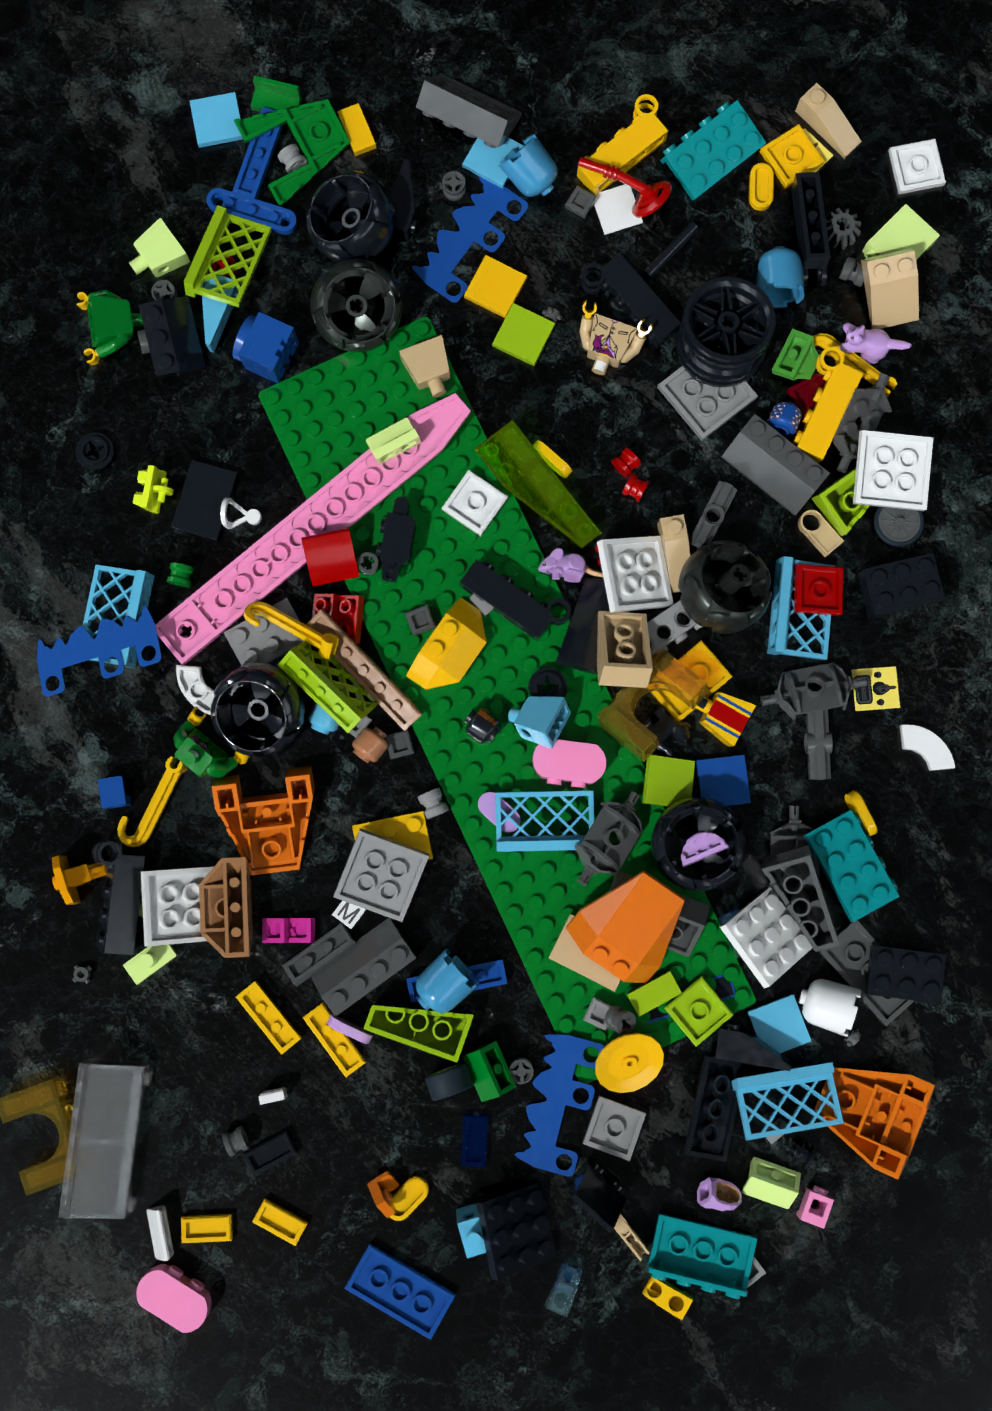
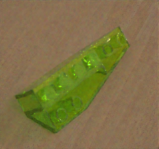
M513 420L475 448L477 454L505 489L578 546L583 548L601 534Z

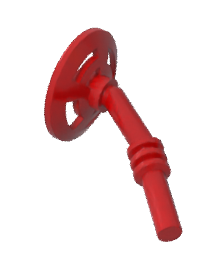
M581 157L578 163L579 167L602 174L603 178L608 176L609 180L613 178L615 182L619 180L639 191V196L632 207V213L637 218L648 216L664 204L672 191V185L667 180L647 185L621 171L620 167L615 169L614 165L610 167V164L604 165ZM663 188L662 193L658 197L659 189Z

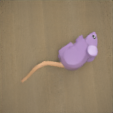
M560 548L553 550L550 556L538 568L540 572L552 574L553 580H559L560 577H564V581L580 582L585 572L592 576L603 577V573L589 568L582 556L576 553L564 554Z

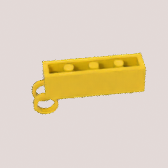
M649 94L639 96L635 102L632 124L626 129L625 127L621 128L610 142H603L592 156L589 157L587 155L584 158L604 165L610 164V167L614 165L615 169L620 167V170L626 173L666 141L668 130L656 117L658 110L656 98ZM643 100H650L654 104V107L648 103H639ZM645 108L650 110L651 112L643 113L640 109ZM578 166L577 177L595 196L614 182L613 178L611 180L608 179V176L603 178L602 174Z
M837 347L824 349L816 360V369L820 374L824 375L823 380L826 382L823 388L819 387L813 397V401L816 402L813 410L808 409L802 421L806 423L803 431L798 430L792 442L817 463L823 460L852 395L864 374L843 364L844 355ZM824 357H832L835 360L836 366H828L824 362Z

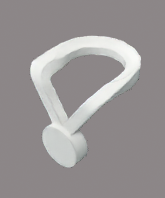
M225 497L222 501L220 517L223 526L227 529H232L246 521L251 525H257L261 522L262 515L258 510L251 509L247 512L232 498ZM228 503L245 516L235 522H228L226 516Z

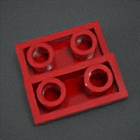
M349 528L301 538L312 586L360 577Z
M314 594L312 618L321 609H324L356 644H360L364 597L360 595Z

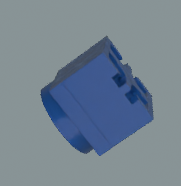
M258 312L257 316L249 315L237 334L233 347V358L242 362L246 370L275 383L281 382L286 370L283 365H289V355L293 356L299 345L294 327L261 312Z

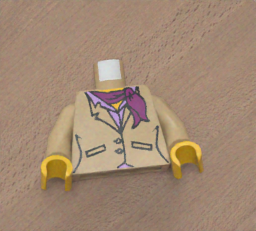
M586 300L583 303L585 315L582 316L579 331L582 346L588 351L587 357L595 360L592 371L599 375H605L608 365L618 368L620 363H627L639 354L646 340L645 335L653 329V323L649 326V330L642 328V323L645 319L638 323L637 328L596 314V302L593 310H587L585 307Z

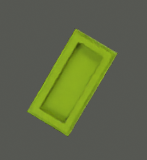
M668 971L626 995L637 1015L641 1016L680 995L682 992L673 975Z

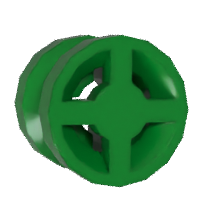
M170 563L171 574L167 577L166 582L177 586L190 587L191 581L189 579L190 575L194 572V568L185 564Z

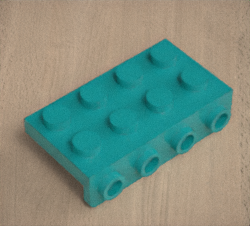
M738 100L731 105L727 101L717 109L719 114L712 119L709 115L699 123L701 128L694 133L691 129L681 137L683 142L676 147L675 144H672L663 151L665 156L660 161L662 164L667 163L692 201L766 144Z
M852 810L843 812L838 817L803 836L850 922H855L900 896L897 893V884L891 877H888L885 871L886 865L883 859L877 856L873 849L874 843L869 835H865L861 828V819Z
M659 1213L647 1269L652 1274V1277L658 1280L666 1281L667 1278L675 1279L676 1283L682 1286L691 1287V1284L701 1286V1289L706 1292L715 1293L716 1290L726 1292V1296L734 1299H740V1296L747 1297V1285L757 1237Z

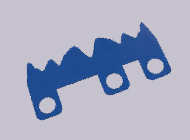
M480 176L479 179L483 184L484 193L471 195L475 206H463L452 212L460 230L458 232L439 230L437 234L439 253H427L429 266H423L422 268L412 266L413 270L425 284L453 303L460 300L468 286L451 272L474 241L489 252H495L505 239V234L489 223L495 213L500 211L511 220L518 221L528 209V203L505 186L502 189ZM517 200L521 203L522 209L518 214H510L507 211V204L510 201ZM493 231L498 235V242L492 246L487 245L483 240L485 233ZM454 281L460 284L461 291L458 295L451 296L446 292V286L449 282Z
M144 605L142 615L137 622L129 616H125L123 627L115 621L101 619L95 639L89 635L83 626H79L71 634L67 645H65L61 638H57L53 648L50 649L44 646L42 640L39 639L37 665L43 695L50 697L64 691L65 684L62 668L97 657L103 678L122 674L124 665L121 650L135 646L140 666L146 667L158 663L161 660V652L155 623L147 607ZM149 645L153 646L156 650L154 659L151 661L144 660L142 658L143 648ZM110 657L116 658L119 663L117 670L112 673L107 672L104 667L105 661ZM50 676H56L59 679V687L55 691H49L46 688V680Z
M548 1034L544 1036L548 1041L552 1042L555 1052L545 1056L544 1060L552 1068L541 1072L532 1083L547 1100L526 1106L528 1119L536 1131L524 1134L531 1147L526 1149L525 1152H517L514 1155L535 1168L570 1177L575 1172L578 1155L574 1151L555 1146L565 1106L588 1110L591 1107L595 1092L593 1086L572 1080L575 1066L579 1064L595 1069L596 1061L593 1063L587 1062L584 1059L583 1052L587 1047L592 1046L600 1054L604 1046L600 1043L571 1035ZM577 1088L586 1089L589 1094L587 1102L583 1104L575 1102L573 1092ZM566 1154L572 1159V1165L568 1170H561L557 1167L556 1159L559 1155Z

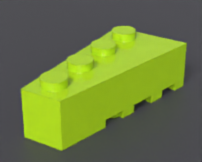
M856 467L812 498L827 522L839 536L846 535L869 507V505L853 504Z
M372 1005L363 1029L457 1063L474 1015L451 1012L438 1013L420 1009Z

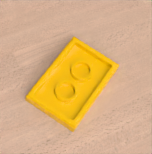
M701 640L651 682L647 689L677 722H680L695 709L693 703L699 694L708 698L733 676Z

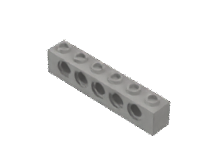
M705 582L704 585L707 592L719 604L721 596L716 592L715 584ZM681 600L647 623L651 657L655 655L658 658L669 650L667 646L673 641L678 644L688 637L686 632L692 628H695L697 631L703 627L689 617L681 604ZM677 615H686L689 623L687 625H680L677 622ZM666 628L669 632V638H660L657 635V629Z

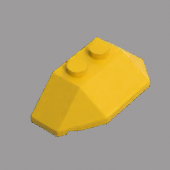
M460 597L445 614L419 651L406 677L425 690L459 683L487 643L481 611Z

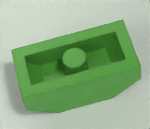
M792 329L772 368V374L793 381L797 379L810 380L816 369V360L819 357L815 348L814 336Z

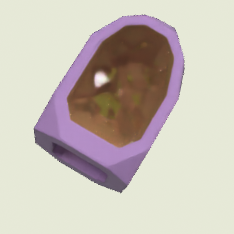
M709 1177L700 1182L697 1190V1202L704 1208L720 1211L734 1210L742 1203L739 1188L733 1183L719 1178Z

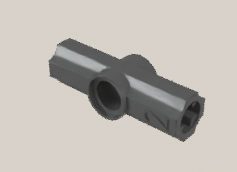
M718 482L689 539V547L697 551L700 547L712 542L737 492L733 485L727 482ZM706 514H716L718 517V521L710 522L707 519Z
M828 709L806 713L807 733L804 736L805 753L808 754L809 780L831 779L830 754L832 753L833 741L832 734L829 732Z

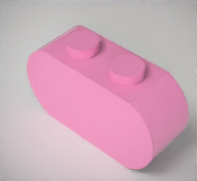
M557 739L553 748L538 744L532 758L535 772L541 778L547 779V784L561 785L562 781L571 782V787L585 788L586 784L591 785L600 779L606 769L605 754L596 744Z
M167 1264L156 1265L144 1275L137 1286L136 1296L139 1305L182 1333L198 1329L211 1310L212 1301L209 1291L204 1288L205 1285L199 1280L189 1279L184 1276V1272L177 1266H169Z

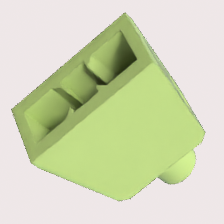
M159 218L134 242L133 245L139 256L129 262L137 275L149 267L155 277H160L188 264L190 260L163 220Z

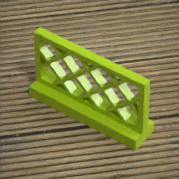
M217 205L184 279L186 295L195 298L196 294L240 307L272 232L271 227L229 214L225 207ZM231 222L240 225L242 230L230 234L227 228ZM259 231L264 234L262 238L252 241L249 233ZM245 235L249 243L237 247L233 239ZM230 241L233 249L222 253L219 248L220 244ZM252 248L255 253L254 257L244 260L240 252ZM237 254L241 262L229 266L225 258ZM222 260L225 268L214 272L211 268L212 263ZM244 267L247 272L246 276L236 279L232 271ZM229 273L232 281L220 285L217 277ZM212 279L217 287L210 290L202 288L204 282ZM236 286L238 290L236 298L225 294L224 290Z
M303 641L297 647L294 646L278 664L347 733L378 705L373 697L332 654H330L329 659L319 656L318 651L312 650L311 644ZM314 658L321 659L322 665L316 664ZM328 662H332L336 668L329 667ZM331 675L338 676L339 682L332 680ZM345 678L349 679L353 685L347 684ZM349 692L355 693L357 699L351 698ZM363 695L367 696L373 703L364 701Z

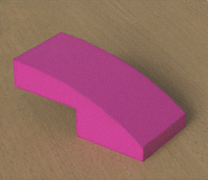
M262 918V943L315 942V918Z

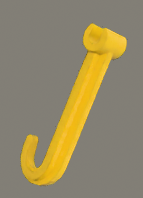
M824 333L814 335L815 347L819 346L823 349L837 347L840 349V344L842 343L833 336ZM842 351L844 355L843 364L864 373L862 378L872 386H875L881 372L854 352L844 353ZM890 377L886 385L894 390L897 382L893 377ZM884 388V393L888 397L891 391Z
M252 602L245 607L244 617L252 625L260 626V620L253 614L260 615L318 648V654L322 658L329 659L330 654L335 655L339 641L336 635L331 633L321 634L264 602Z
M171 756L167 759L165 764L166 771L133 836H128L125 833L129 820L128 817L123 816L121 818L117 831L121 842L125 845L138 847L145 844L151 837L180 775L185 773L188 768L181 761L176 768L175 765L178 761L176 757Z

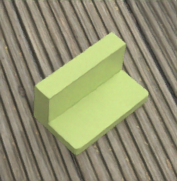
M404 418L366 439L378 465L421 443L415 428H413L408 418Z
M753 1157L750 1163L749 1178L743 1186L742 1193L789 1209L799 1194L801 1173Z

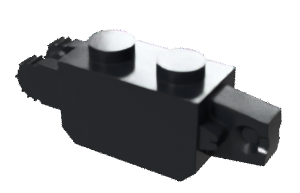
M403 496L395 499L393 512H387V518L382 519L380 533H384L383 541L378 542L376 556L380 557L382 581L397 583L401 568L408 566L411 561L416 525L412 516H408V509H410L409 501Z

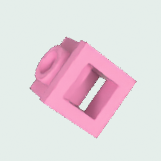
M814 1185L813 1189L807 1187L800 1208L796 1213L798 1218L824 1229L834 1199L828 1195L829 1191ZM816 1199L818 1200V1205L813 1208L811 1204Z

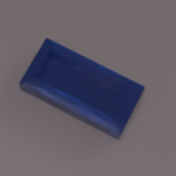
M463 1114L461 1166L486 1167L488 1115Z

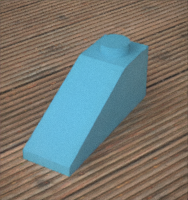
M225 276L217 277L220 285L232 281V279ZM213 279L204 282L202 288L208 290L217 287ZM236 286L224 290L227 296L237 297L238 290ZM202 296L205 344L209 351L214 353L234 306Z

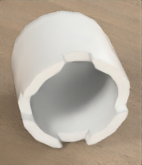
M825 979L814 980L808 990L803 989L800 995L799 1003L803 1004V1016L813 1025L848 1037V1029H852L858 1007L854 1005L856 998L861 997V990Z

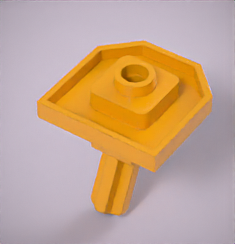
M58 855L52 857L55 875L52 877V882L55 890L60 891L66 905L81 903L77 886L107 875L104 870L105 865L95 863L87 866V864L70 869L67 856Z

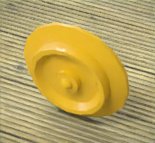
M641 1033L625 1034L612 1040L601 1050L596 1060L595 1074L599 1083L609 1091L618 1093L634 1092L647 1086L657 1077L663 1066L664 1053L659 1042L649 1035Z

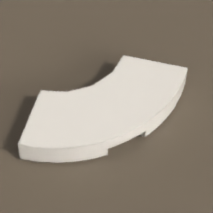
M176 665L178 684L184 696L194 707H198V710L211 715L214 690L207 686L203 679L202 668Z
M900 725L902 749L912 750L920 754L926 761L929 771L955 768L950 750L936 734L920 726Z

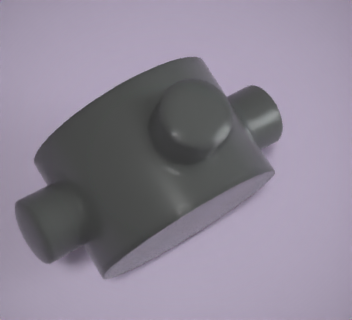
M548 307L547 310L542 312L544 318L554 323L562 319L560 312L552 307Z
M78 964L74 966L75 971L72 980L74 982L85 981L86 984L89 983L92 968L90 966L79 967Z
M852 1028L848 1033V1037L845 1036L844 1040L847 1042V1046H854L861 1037L859 1029Z

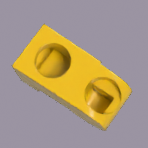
M652 1275L642 1292L648 1299L655 1302L656 1305L680 1320H683L693 1301V1295L678 1289L667 1281L655 1279Z

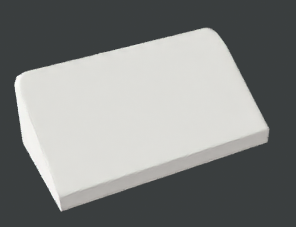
M161 1205L148 1208L147 1216L155 1258L168 1261L173 1256L174 1250L166 1207Z

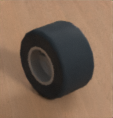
M466 1062L444 1068L425 1078L433 1101L453 1096L474 1085Z

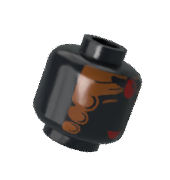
M480 708L477 712L472 710L464 720L467 723L465 732L480 744H484L486 741L491 743L501 729L499 726L500 719L486 708Z

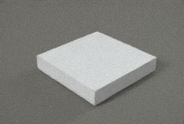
M936 139L890 147L888 152L898 194L945 185L946 180Z
M468 470L443 505L442 511L479 536H482L508 499V496Z

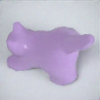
M850 323L843 325L846 341L840 344L841 351L844 353H861V358L869 364L878 363L880 359L886 356L890 349L903 350L912 346L911 343L890 339L889 335L881 329L868 330L865 329L864 325L857 327Z

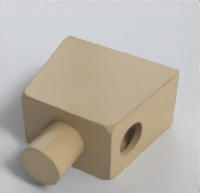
M442 335L399 351L403 365L419 390L429 387L433 397H439L446 393L443 382L450 379V371Z

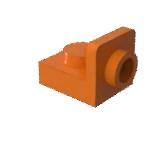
M386 1171L367 1185L376 1207L389 1218L396 1213L392 1202L395 1200L391 1192L400 1185L389 1171Z

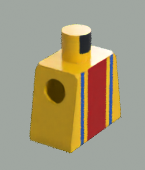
M721 692L714 693L711 700L699 694L693 703L694 708L703 712L699 723L728 747L735 746L756 707L752 703Z

